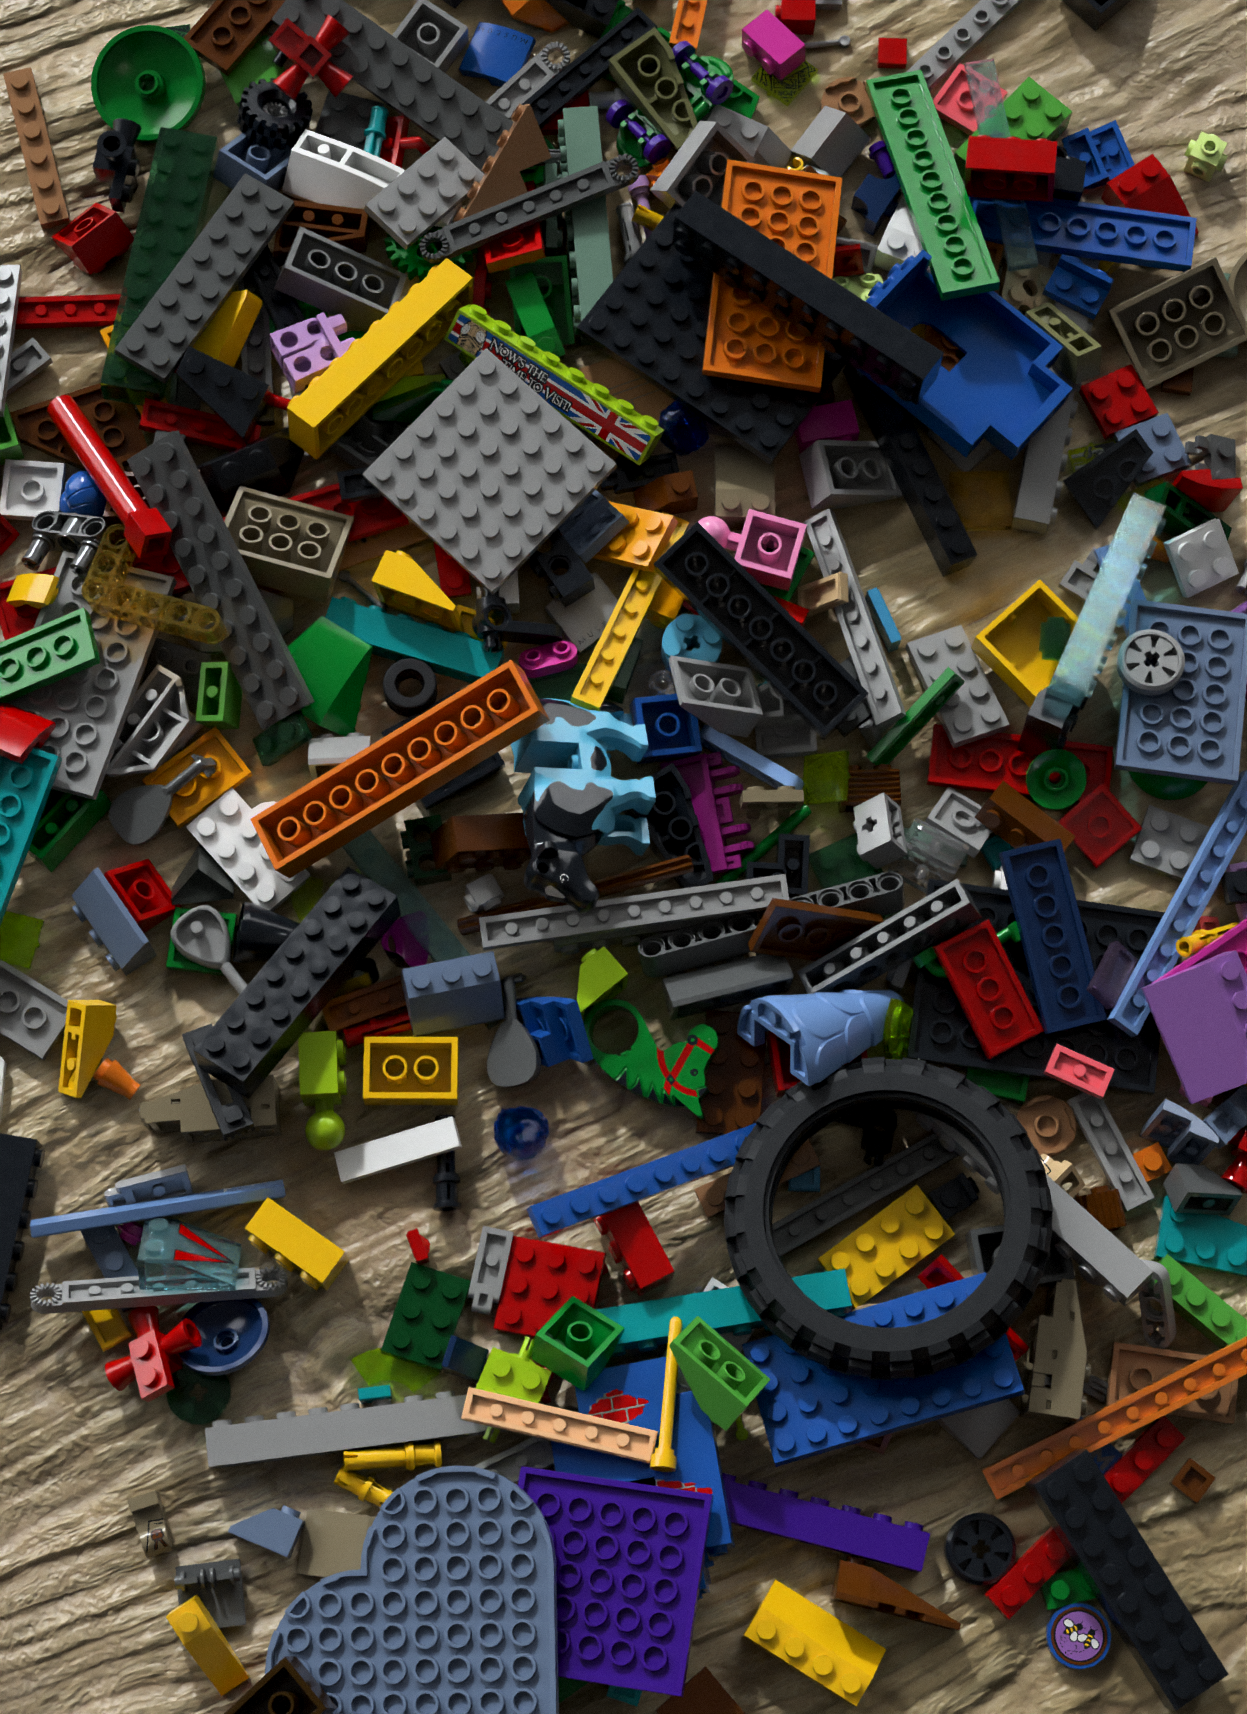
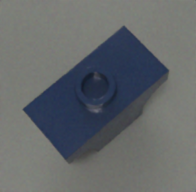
M868 173L853 196L851 209L863 216L865 220L863 231L874 236L886 216L889 218L893 216L899 204L896 201L903 191L896 173L889 179H878Z

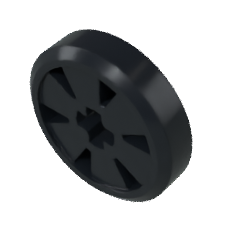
M973 1513L962 1517L951 1526L944 1542V1555L950 1570L956 1577L971 1585L984 1586L998 1582L1011 1570L1016 1557V1543L1011 1530L1002 1520L987 1513ZM978 1540L983 1541V1546H988V1552L982 1555V1559L977 1558V1553H972L971 1549L972 1546L977 1545Z

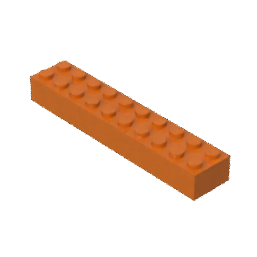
M511 659L252 817L250 820L275 870L291 878L550 721L525 672Z

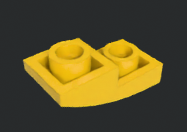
M36 573L17 575L6 603L14 607L28 604L36 609L49 606L58 595L59 589L56 586L60 578L53 575Z

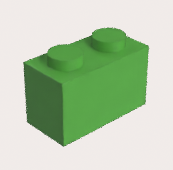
M201 662L196 722L210 729L215 726L218 730L239 729L243 691L231 669L230 662Z

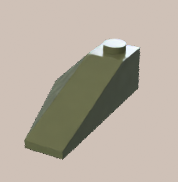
M654 27L610 58L608 73L625 95L659 132L670 140L671 145L678 151L698 123L687 97L682 76L676 65L673 50Z

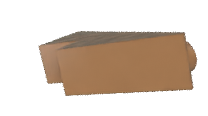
M519 104L511 117L514 121L509 132L504 130L496 143L499 146L497 153L494 157L490 155L485 161L481 170L485 174L479 183L475 181L467 194L470 200L465 209L463 207L458 209L452 220L453 223L527 193L528 191L520 171L552 158L530 104Z

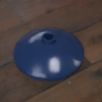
M255 1298L198 1302L184 1315L182 1320L188 1318L196 1325L202 1338V1345L178 1354L189 1369L202 1375L218 1376L235 1372L252 1362L263 1350L270 1331L268 1315L262 1304Z

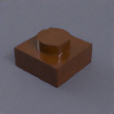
M1188 1458L1169 1484L1191 1502L1197 1504L1213 1483L1215 1477L1194 1460Z

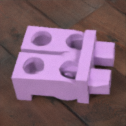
M323 312L316 315V318H310L270 333L269 347L281 369L283 368V373L294 394L304 390L305 385L309 384L316 376L320 377L335 358H340L348 351L349 346L355 340V338L351 337L342 342L339 341L337 336L347 332V325L342 314L327 318Z

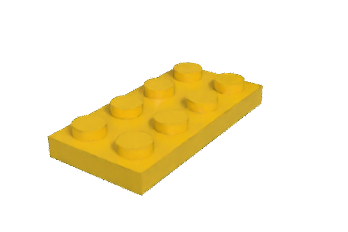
M916 1184L820 1256L817 1261L826 1272L845 1269L851 1303L855 1309L865 1304L951 1239L955 1233Z

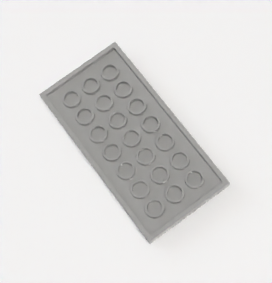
M63 551L54 576L60 578L56 586L59 589L58 595L51 605L49 604V606L41 608L34 628L84 607L90 614L101 663L7 703L56 723L55 729L41 748L34 747L62 758L51 789L96 800L177 581L173 576L101 559H96L86 577H80L72 572L73 569H70V564L74 561L77 554Z

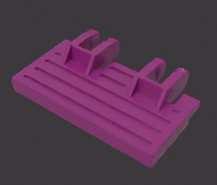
M720 751L711 754L703 753L660 764L661 769L673 763L690 788L691 801L695 815L698 818V827L707 851L712 874L743 868L740 854L753 851L755 849L754 842L744 841L727 846L726 839L748 834L751 832V825L743 823L721 828V825L734 822L729 797L742 793L744 790L743 784H731L716 788L715 781L739 775L740 768L738 766H728L710 770V768L723 765Z

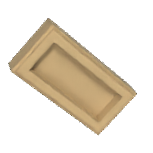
M838 572L798 587V605L809 609L807 617L849 602L847 573Z

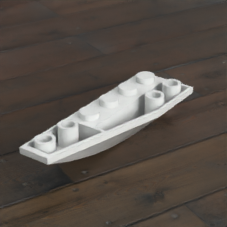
M305 129L291 150L282 191L286 195L305 202L364 209L365 204L405 170L359 148ZM461 203L434 226L444 227L451 224L456 212L462 207Z

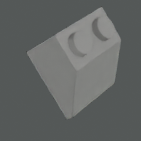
M355 732L347 734L346 737L320 734L314 739H309L308 767L312 781L372 745L370 736Z

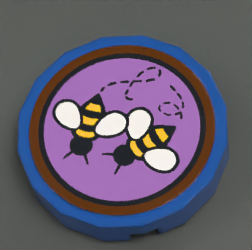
M1074 1603L1063 1606L1052 1614L1047 1623L1046 1640L1048 1650L1056 1661L1067 1668L1086 1669L1093 1667L1104 1659L1110 1648L1111 1632L1108 1621L1100 1611L1088 1604Z

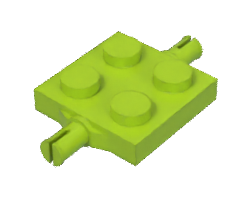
M525 1336L519 1354L507 1353L495 1347L492 1348L475 1389L540 1404L552 1371L536 1365L530 1359L533 1353L534 1339L530 1343L531 1339ZM488 1426L482 1439L489 1440L495 1444L500 1429Z

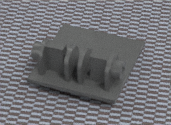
M156 638L147 661L141 686L156 665L159 664L181 677L189 711L195 713L198 701L201 662H210L211 655Z
M240 1559L175 1567L176 1576H174L175 1589L178 1591L179 1606L198 1594L219 1628L246 1625Z

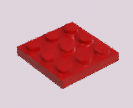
M513 1236L493 1329L495 1331L535 1338V1334L572 1296L595 1309L606 1253Z

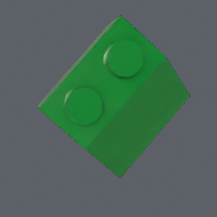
M572 1296L535 1334L532 1359L580 1390L585 1391L602 1373L625 1328Z

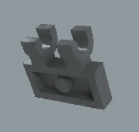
M1210 434L1206 437L1198 435L1195 437V442L1188 441L1185 443V454L1204 457V464H1195V470L1210 469L1212 480L1236 478L1235 439Z

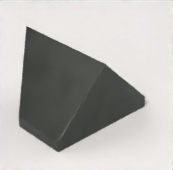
M201 844L198 845L172 886V905L234 898V881Z

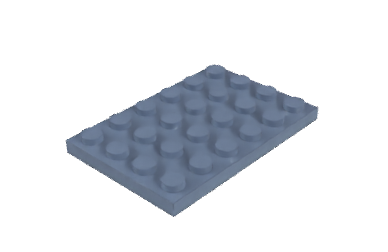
M1132 599L1127 638L1135 632L1147 629L1165 632L1172 636L1181 646L1185 656V667L1175 687L1160 695L1137 693L1123 682L1114 769L1236 785L1239 777L1247 684V614ZM1146 657L1145 665L1147 667L1152 665L1154 668L1157 660L1154 658L1149 660Z

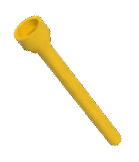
M673 1317L669 1322L659 1446L655 1448V1453L651 1454L650 1469L659 1472H675L677 1465V1456L674 1455V1450L671 1447L679 1365L669 1345L682 1332V1320L679 1317Z

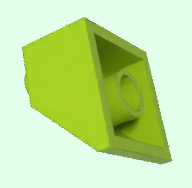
M605 946L598 951L593 948L581 959L583 963L580 965L577 1002L583 1023L588 1012L598 1003L613 999L627 988L628 973Z

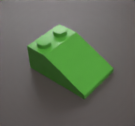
M699 1316L669 1345L701 1410L709 1416L714 1424L719 1425L725 1431L730 1428L771 1380Z

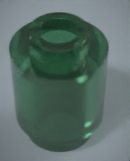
M1047 617V622L1040 623L1039 652H1042V660L1066 661V654L1069 653L1071 624L1065 623L1064 617Z

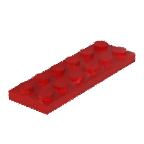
M934 724L926 785L950 786L957 789L994 793L1001 782L1004 781L1024 797L1032 798L1027 790L1026 774L1030 764L1036 757L1017 750L1021 735L998 733L953 749L943 726ZM1067 741L1063 750L1076 755L1083 763L1087 774L1085 790L1075 804H1078L1101 783L1110 790L1113 747ZM1053 772L1049 776L1051 782L1059 779L1058 772Z

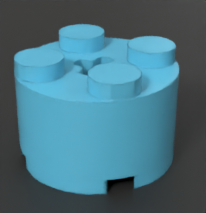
M681 614L667 626L662 637L661 658L665 669L672 676L668 660L671 655L719 663L722 638L701 616ZM691 646L695 647L692 649V651L687 650V648H690Z

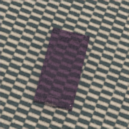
M1110 942L1086 990L1106 1009L1115 1007L1138 960L1120 942Z

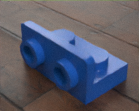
M1062 254L1042 294L1094 320L1111 290L1114 279L1110 278L1102 270H1094L1084 265L1076 257H1068Z

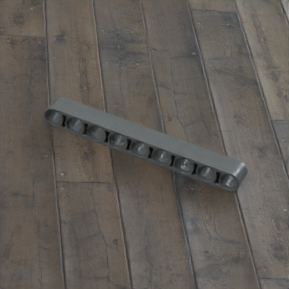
M891 871L789 898L790 901L881 914V916L901 910L906 903L903 878L900 874ZM766 910L727 915L643 939L638 945L643 973L648 977L656 978L751 952L748 942Z

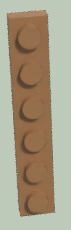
M29 67L3 73L41 228L43 230L69 224L70 219L32 69Z

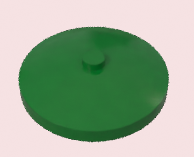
M156 25L135 26L114 36L99 53L91 77L93 101L102 119L112 129L113 121L118 118L136 122L142 128L136 141L145 143L170 139L186 129L201 109L206 89L204 68L194 48L176 32Z

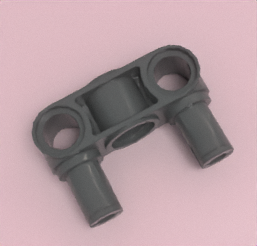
M44 511L33 519L32 527L34 532L32 534V543L21 561L24 562L25 567L37 571L48 552L67 551L77 554L74 561L70 564V569H73L72 572L80 577H86L97 558L107 556L115 550L117 540L105 520L101 517L78 513Z

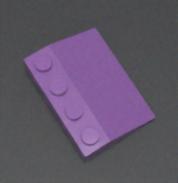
M1237 951L1223 952L1141 988L1190 1104L1247 1084V974Z

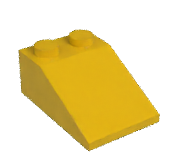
M386 550L371 580L380 602L386 603L388 607L442 627L463 632L464 626L454 603L413 558L403 551L394 553Z

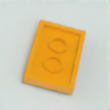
M608 501L624 515L629 523L592 558L653 572L655 569L654 563L661 557L678 521L672 515Z
M216 726L165 762L156 771L142 779L145 786L167 785L195 762L191 757L193 754L201 755L204 758L211 757L217 764L215 769L217 771L208 778L204 772H201L173 795L171 810L168 816L179 829L205 811L231 787L235 789L253 776L250 769Z

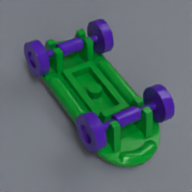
M681 41L672 50L676 65L684 82L687 97L698 123L716 105L723 103L730 96L734 86V75L730 66L722 59L713 56L698 57L695 55V48L688 41ZM625 99L618 100L609 108L606 114V121L613 128H620L616 139L618 155H631L638 162L639 168L648 167L667 156L672 147L670 140L662 135L639 109L634 112L633 106Z

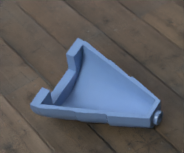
M845 989L840 992L764 996L751 1000L749 1005L743 1007L738 1019L737 1034L755 1047L765 1043V1031L770 1030L790 1045V1073L806 1085L811 1086L824 1080L843 1064L850 1063L870 1046H876L903 1025L905 1003L903 998L893 990Z

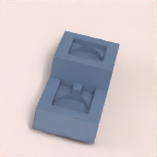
M1245 1085L1239 1086L1203 1120L1219 1137V1143L1216 1145L1218 1149L1226 1145L1241 1128L1247 1125V1087Z

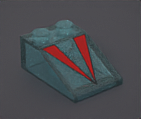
M156 1218L145 1220L137 1259L140 1290L236 1291L242 1244L178 1219Z

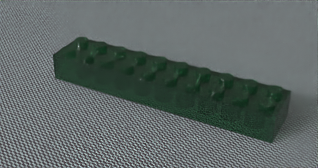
M160 127L100 381L103 399L144 406L145 398L160 402L164 400L168 381L165 384L115 355L114 349L202 232L219 154L218 137Z

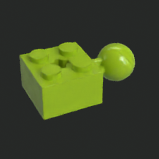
M336 1031L303 1032L298 1038L300 1096L304 1106H315V1113L306 1123L305 1135L308 1142L314 1148L331 1150L336 1148L345 1136L344 1122L334 1112V1105L342 1104V1095H347V1077H345V1071H341V1065H346V1046H344V1040H339Z

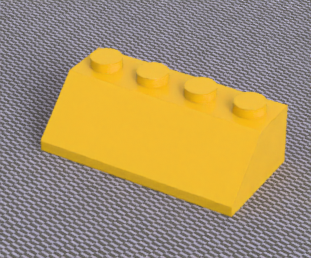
M776 1579L742 1634L747 1640L851 1706L858 1705L886 1651L884 1647Z

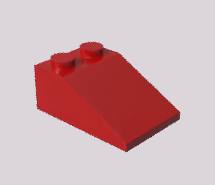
M1151 154L1108 181L1101 197L1108 206L1191 217L1171 176L1154 154ZM1197 227L1195 229V236L1199 233Z

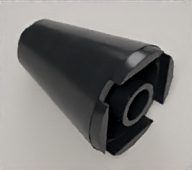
M244 902L236 929L238 932L237 939L234 941L233 961L239 963L268 962L300 923L254 903Z

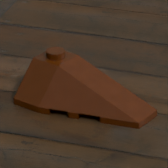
M847 1556L846 1561H838L830 1600L953 1631L960 1630L961 1624L874 1568L865 1566L866 1560Z

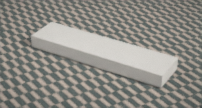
M451 1116L334 1152L340 1180L343 1184L460 1149L462 1145L455 1118Z

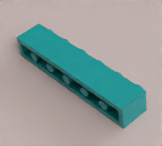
M332 597L325 616L372 645V654L397 662L401 659L409 658L421 660L430 666L434 673L471 684L501 666L504 660V648L496 653H491V648L489 652H485L484 640L482 642L472 639L465 632H448L443 630L440 625L427 622L426 625L415 622L408 615H391L386 613L383 608L370 605L369 608L364 607L348 597H341V599Z

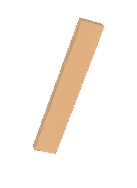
M471 1387L468 1388L461 1416L463 1421L647 1464L651 1462V1454L654 1453L658 1431Z

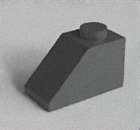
M1176 1163L1163 1183L1175 1213L1230 1215L1243 1196L1241 1190L1204 1165Z

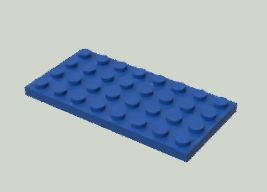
M984 1272L852 1311L840 1318L859 1325L880 1328L907 1327L921 1324L949 1312L962 1303L981 1284L987 1273ZM1006 1333L992 1346L989 1345L976 1354V1357L956 1367L952 1366L938 1371L934 1375L912 1379V1377L893 1379V1381L870 1380L867 1377L848 1376L827 1369L826 1366L813 1360H808L789 1348V1345L777 1335L742 1344L745 1357L771 1379L756 1398L776 1467L1025 1394Z

